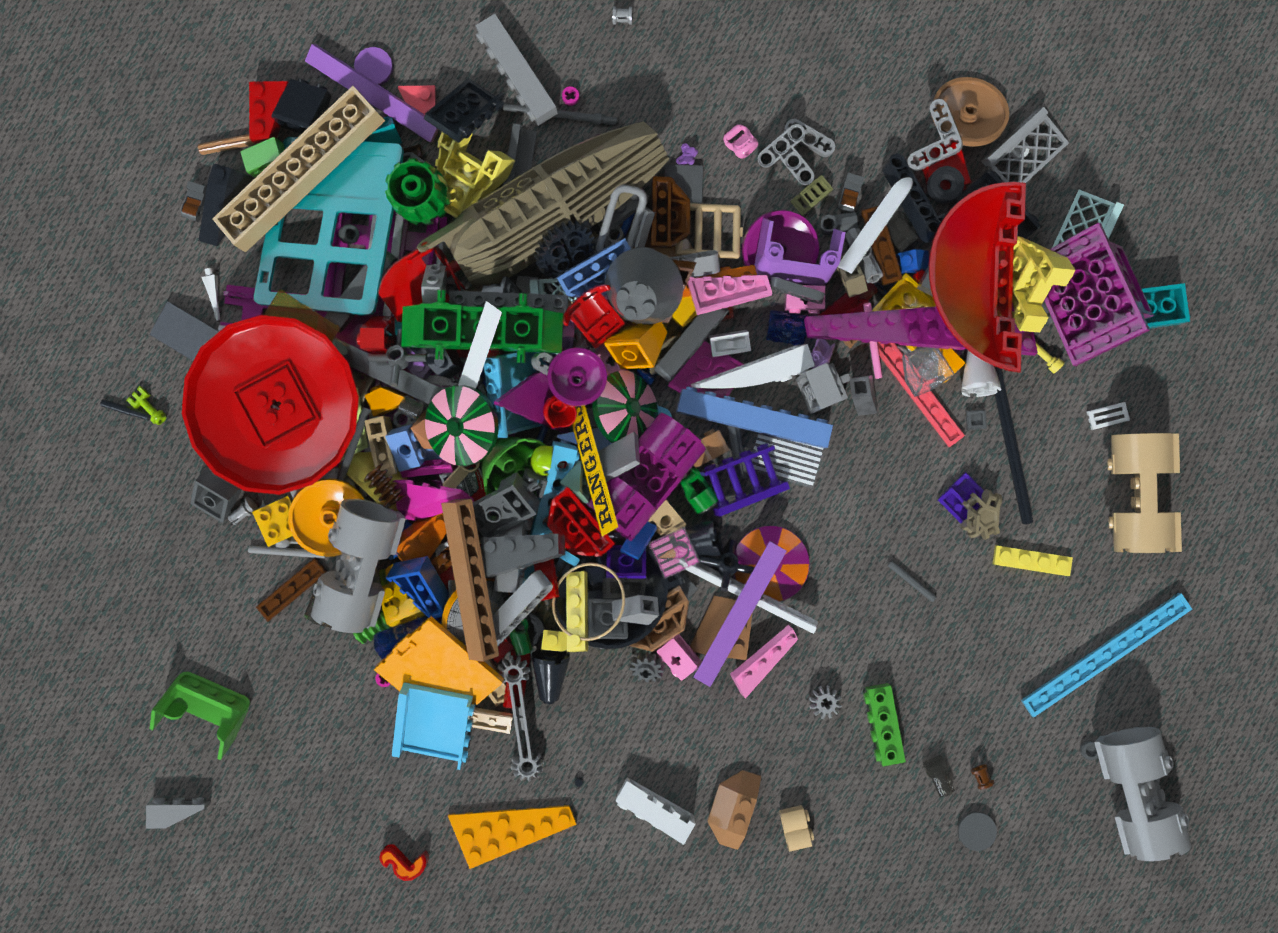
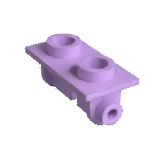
M825 339L816 340L815 347L811 353L815 365L812 369L825 363L829 364L835 344L829 345Z

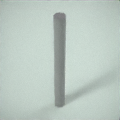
M251 545L248 548V553L326 558L312 554L305 549Z

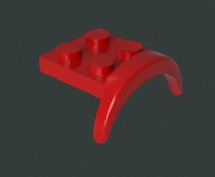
M607 284L598 285L587 290L567 308L563 315V324L568 326L569 321L572 320L595 349L625 325L624 321L601 294L611 289Z

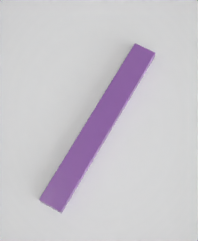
M311 44L305 62L348 90L354 86L371 105L428 142L434 141L439 129L424 120L425 115L318 45Z
M769 541L695 673V679L711 687L787 550Z

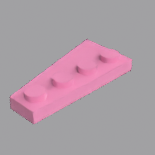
M767 275L723 276V278H711V276L703 278L690 277L687 283L697 315L772 296Z
M789 625L730 674L739 692L745 699L798 640L793 628Z

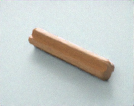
M249 134L200 143L198 144V150L201 155L255 144L249 139Z

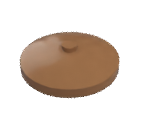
M962 77L950 80L940 87L933 101L942 99L948 104L964 146H982L993 142L1003 133L1009 120V107L1003 94L992 84L978 78ZM936 105L937 109L934 112L937 111L941 118L949 116L948 114L946 116L943 115L942 108L944 106ZM949 121L943 122L941 130L943 132L949 131L952 123Z

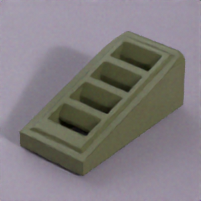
M820 175L790 202L803 216L833 191V188ZM818 183H819V184L821 185V187L825 190L824 193H823V192L821 191V189L817 186ZM812 188L819 195L818 198L811 191ZM806 193L812 199V203L804 196ZM800 198L806 204V208L798 201Z

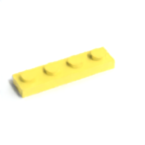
M995 545L992 564L1070 576L1073 557Z
M571 572L566 576L567 631L573 635H567V652L588 651V641L580 639V637L588 638L587 572Z

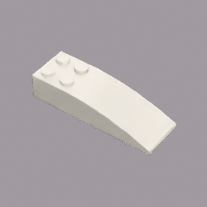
M808 344L795 345L692 383L691 386L692 388H739L772 381L784 382L792 379L791 375H802L815 365Z

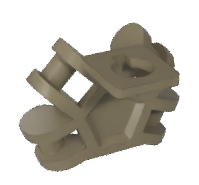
M986 489L982 493L981 500L976 494L972 493L970 495L971 498L967 502L964 501L962 503L968 512L967 519L961 523L960 527L962 530L967 531L970 538L981 535L984 540L990 538L989 535L1000 533L999 514L1002 495L998 493L993 494L991 490ZM976 503L981 506L977 511L973 508Z

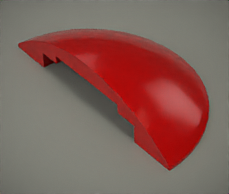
M1002 182L988 185L968 194L944 217L936 231L930 250L929 280L937 310L953 336L967 350L981 360L995 367L1020 373L1022 333H1015V318H1012L1014 245L1017 244L1018 224L1025 220L1026 183Z

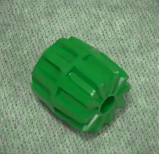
M409 158L407 162L395 164L391 174H387L385 182L388 184V190H385V194L396 213L416 225L419 222L431 225L434 224L435 218H443L446 211L444 209L451 204V196L446 180L435 167L426 161L422 163L416 158Z

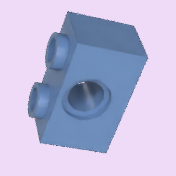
M413 424L391 429L385 436L399 472L420 467L426 460V452L411 430ZM404 445L409 446L411 450H408Z

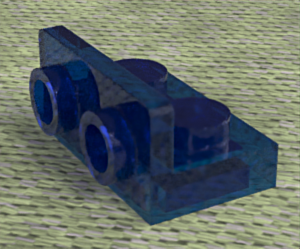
M770 310L766 340L803 345L807 335L804 319L808 316Z

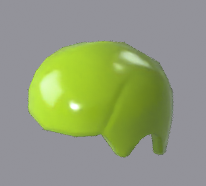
M540 446L534 450L531 456V466L537 475H548L546 471L551 468L553 446Z

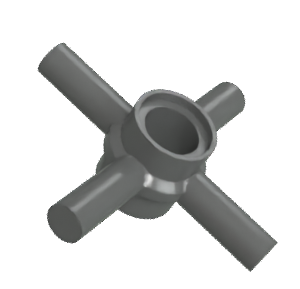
M402 329L397 331L396 345L391 346L386 354H368V361L388 362L392 366L391 386H398L400 370L405 369L409 362H427L428 360L427 354H408L401 347Z

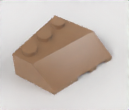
M713 597L690 645L693 652L707 654L734 606L736 598ZM752 614L727 658L747 660Z

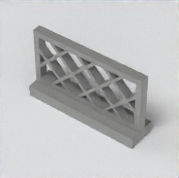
M1045 107L1035 110L981 160L985 166H988L1000 176L1001 182H1009V176L1015 175L1018 176V182L1026 183L1069 144L1047 116L1049 112ZM1043 121L1048 126L1047 133H1039V125ZM1028 135L1034 136V146H1025V137ZM1039 136L1047 137L1046 147H1038ZM1051 137H1057L1062 144L1057 148H1051ZM1013 148H1020V159H1011V150ZM1026 148L1033 149L1032 160L1024 159V150ZM1037 150H1046V158L1043 161L1037 160ZM999 161H1006V172H1000L995 165ZM1011 162H1019V173L1010 172ZM1024 162L1032 163V171L1029 174L1023 173Z

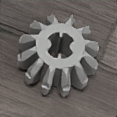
M819 686L820 693L813 690L812 693L816 697H809V701L814 702L809 707L810 709H815L814 715L820 714L821 719L825 718L826 713L829 718H832L831 712L839 713L835 708L842 707V704L837 702L842 698L840 695L835 696L837 694L836 689L831 691L830 686H826L824 691L822 686ZM824 698H826L828 701H830V703L827 702V703H828L827 706H824L823 704H821V702H823V699H824Z

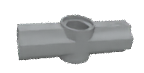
M852 228L845 234L849 247L860 234V228ZM870 247L865 254L866 256L860 261L859 266L867 283H875L883 277V274Z

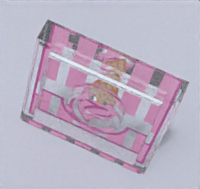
M684 527L648 543L664 579L700 563Z

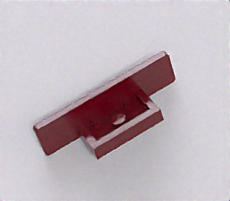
M866 281L868 291L850 298L845 293L818 316L864 312L863 304L869 303L868 300L878 290L874 283H867Z

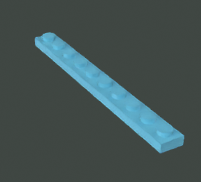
M1177 593L1023 698L1021 702L1032 717L1037 716L1192 610L1191 606L1182 593Z

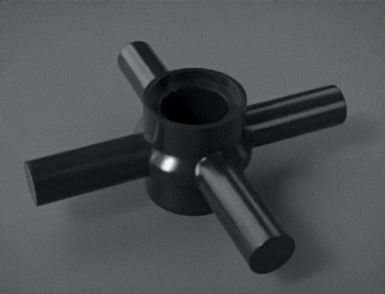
M734 539L729 540L727 553L720 559L700 556L699 563L718 567V571L722 576L720 590L723 592L728 591L730 577L734 576L737 571L751 574L755 568L738 563V557L734 554L736 540Z

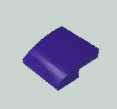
M965 472L938 498V501L962 523L967 519L968 512L962 503L964 501L967 502L971 498L970 495L972 493L982 500L984 489ZM978 503L973 506L976 511L981 507Z

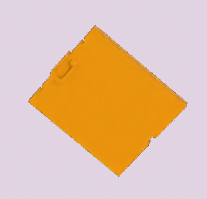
M432 616L411 634L408 633L394 646L386 658L381 660L374 668L379 675L399 691L405 682L473 696L472 704L475 703L477 705L504 681V678L484 661L469 660L466 645Z

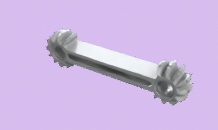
M510 655L509 661L503 658V664H498L500 671L497 673L504 678L503 683H509L519 757H512L513 764H511V769L515 770V777L520 775L521 781L527 777V780L530 782L531 776L536 779L538 778V772L543 771L542 765L544 764L543 759H540L541 754L539 752L533 754L531 750L521 680L529 679L527 673L530 672V668L525 667L527 665L526 660L520 662V656L513 660V655ZM510 669H517L519 673L517 675H510L508 671ZM514 684L518 685L520 707H517L515 703ZM521 730L525 731L527 752H524L522 749ZM524 762L532 763L530 767H524L522 764Z

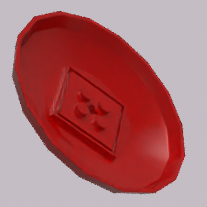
M258 315L226 325L200 347L184 378L181 414L192 448L214 475L244 491L280 495L313 485L341 461L356 432L359 396L349 363L325 334L295 318ZM274 400L276 402H281V405H279V410L277 408L273 409L272 406L275 404Z

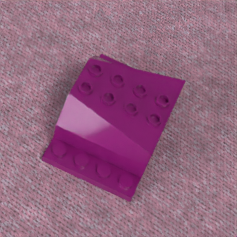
M1097 223L1049 249L1067 257L1075 269L1074 275L1067 286L1053 285L1044 300L1073 366H1078L1150 331L1145 319L1153 317V312L1122 246L1108 240L1101 223Z

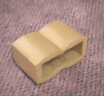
M802 805L779 810L789 852L812 847L811 841L814 840L812 829H808L807 822L810 821L808 810H804Z

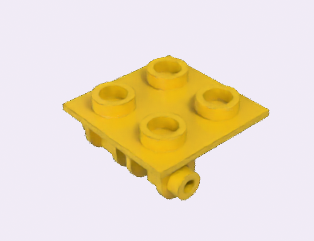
M289 496L252 512L268 547L293 536L288 522L291 506Z

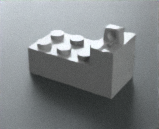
M825 363L804 372L796 378L810 414L848 398L842 384L849 382L850 376L847 373L839 377L833 363L829 365Z

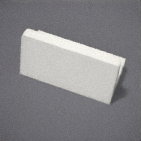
M747 330L709 336L713 357L751 351Z

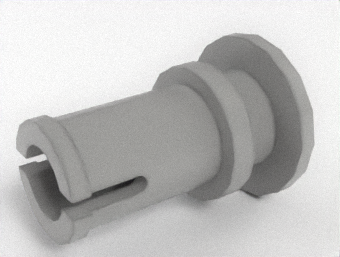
M246 497L244 499L245 502H242L238 509L228 515V519L230 522H233V525L238 524L246 516H251L253 511L259 509L253 499Z

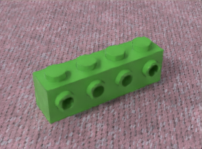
M885 683L865 687L866 693H863L865 704L869 705L867 718L868 722L872 723L873 731H870L872 742H876L877 749L874 750L876 761H879L882 766L906 762L891 685Z

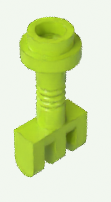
M139 386L137 390L141 395L134 391L132 396L136 401L131 397L127 401L135 409L142 406L152 416L150 421L153 424L161 425L166 420L165 413L162 410L157 411L147 401L151 395L143 387Z

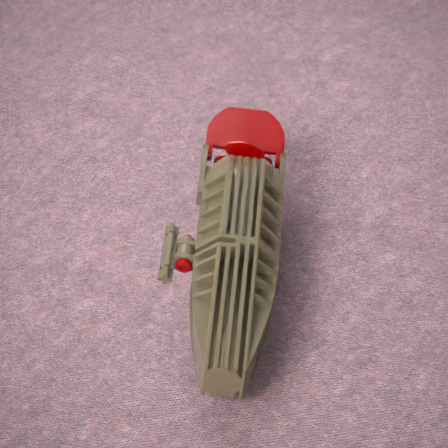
M644 121L578 143L531 168L469 206L452 223L422 240L418 244L417 249L396 261L383 276L379 286V295L397 321L402 322L403 306L420 305L422 303L421 285L426 269V264L422 257L433 250L438 259L446 266L447 278L452 275L459 291H461L460 285L465 291L482 292L483 285L499 284L502 282L503 276L509 278L537 261L534 258L537 255L535 249L540 248L538 242L544 241L542 235L547 236L548 229L553 231L555 224L560 227L562 221L567 225L569 220L573 223L575 221H578L580 224L583 223L590 229L604 219L607 206L610 203V196L618 186L630 185L642 188L665 165L669 157L666 155L667 153L660 142V138L657 136V132ZM621 193L615 210L634 194ZM596 231L591 233L595 237L594 239L598 237ZM444 241L455 259L448 262L443 251L436 245ZM461 269L472 284L468 289L463 286L455 275Z

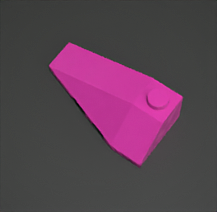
M393 480V482H397L395 490L402 488L399 495L406 494L404 498L396 503L397 510L404 514L406 519L411 521L426 519L443 513L441 503L456 499H472V502L474 501L472 497L461 489L440 486L437 489L428 483L418 486L414 485V482L411 480Z

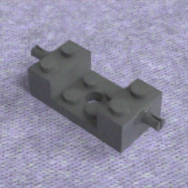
M516 472L501 480L498 490L475 502L473 501L479 543H481V538L493 537L537 514L540 500L533 491L542 487L539 480L527 484ZM494 511L499 516H491L489 512Z

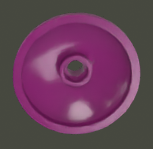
M570 348L562 351L552 360L548 369L547 380L551 392L558 400L571 406H584L594 402L603 393L607 383V371L603 361L594 352L584 348ZM579 378L580 383H574L573 380Z

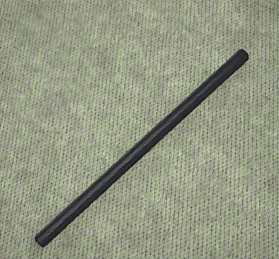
M995 367L1001 384V391L997 389V393L994 395L1022 524L1033 523V517L1001 368Z

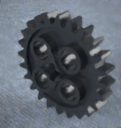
M569 220L566 225L562 221L560 227L555 224L553 231L548 229V235H542L544 241L538 242L540 248L535 249L537 255L534 258L537 260L535 263L540 271L547 277L551 276L552 279H555L591 256L589 253L595 251L592 247L595 245L593 241L595 237L583 223L580 224L578 221L573 223Z

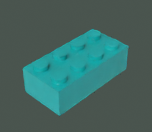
M1185 283L1142 289L1154 315L1145 319L1149 328L1181 325L1190 322Z

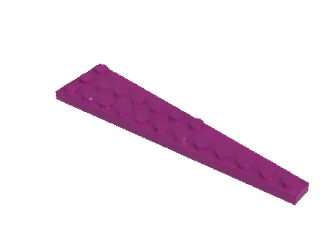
M937 307L809 316L804 319L807 338L838 339L840 341L859 340L865 343L872 341L880 342V344L898 343L904 346L953 348L955 350L966 349L947 328ZM1015 324V333H1022L1021 355L1035 356L1038 351L1034 333L1019 331Z

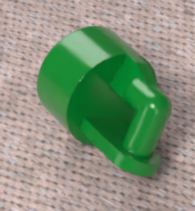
M693 467L690 470L691 473L681 480V485L685 497L696 513L702 514L718 503V499L713 485H708L699 470ZM695 480L701 487V490L698 492L691 485Z

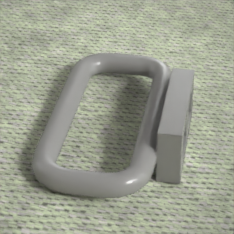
M620 185L613 191L596 243L597 252L604 249L616 203L621 193H630L639 197V203L627 243L631 249H633V246L635 248L645 247L655 213L646 207L647 196L643 189L630 185Z

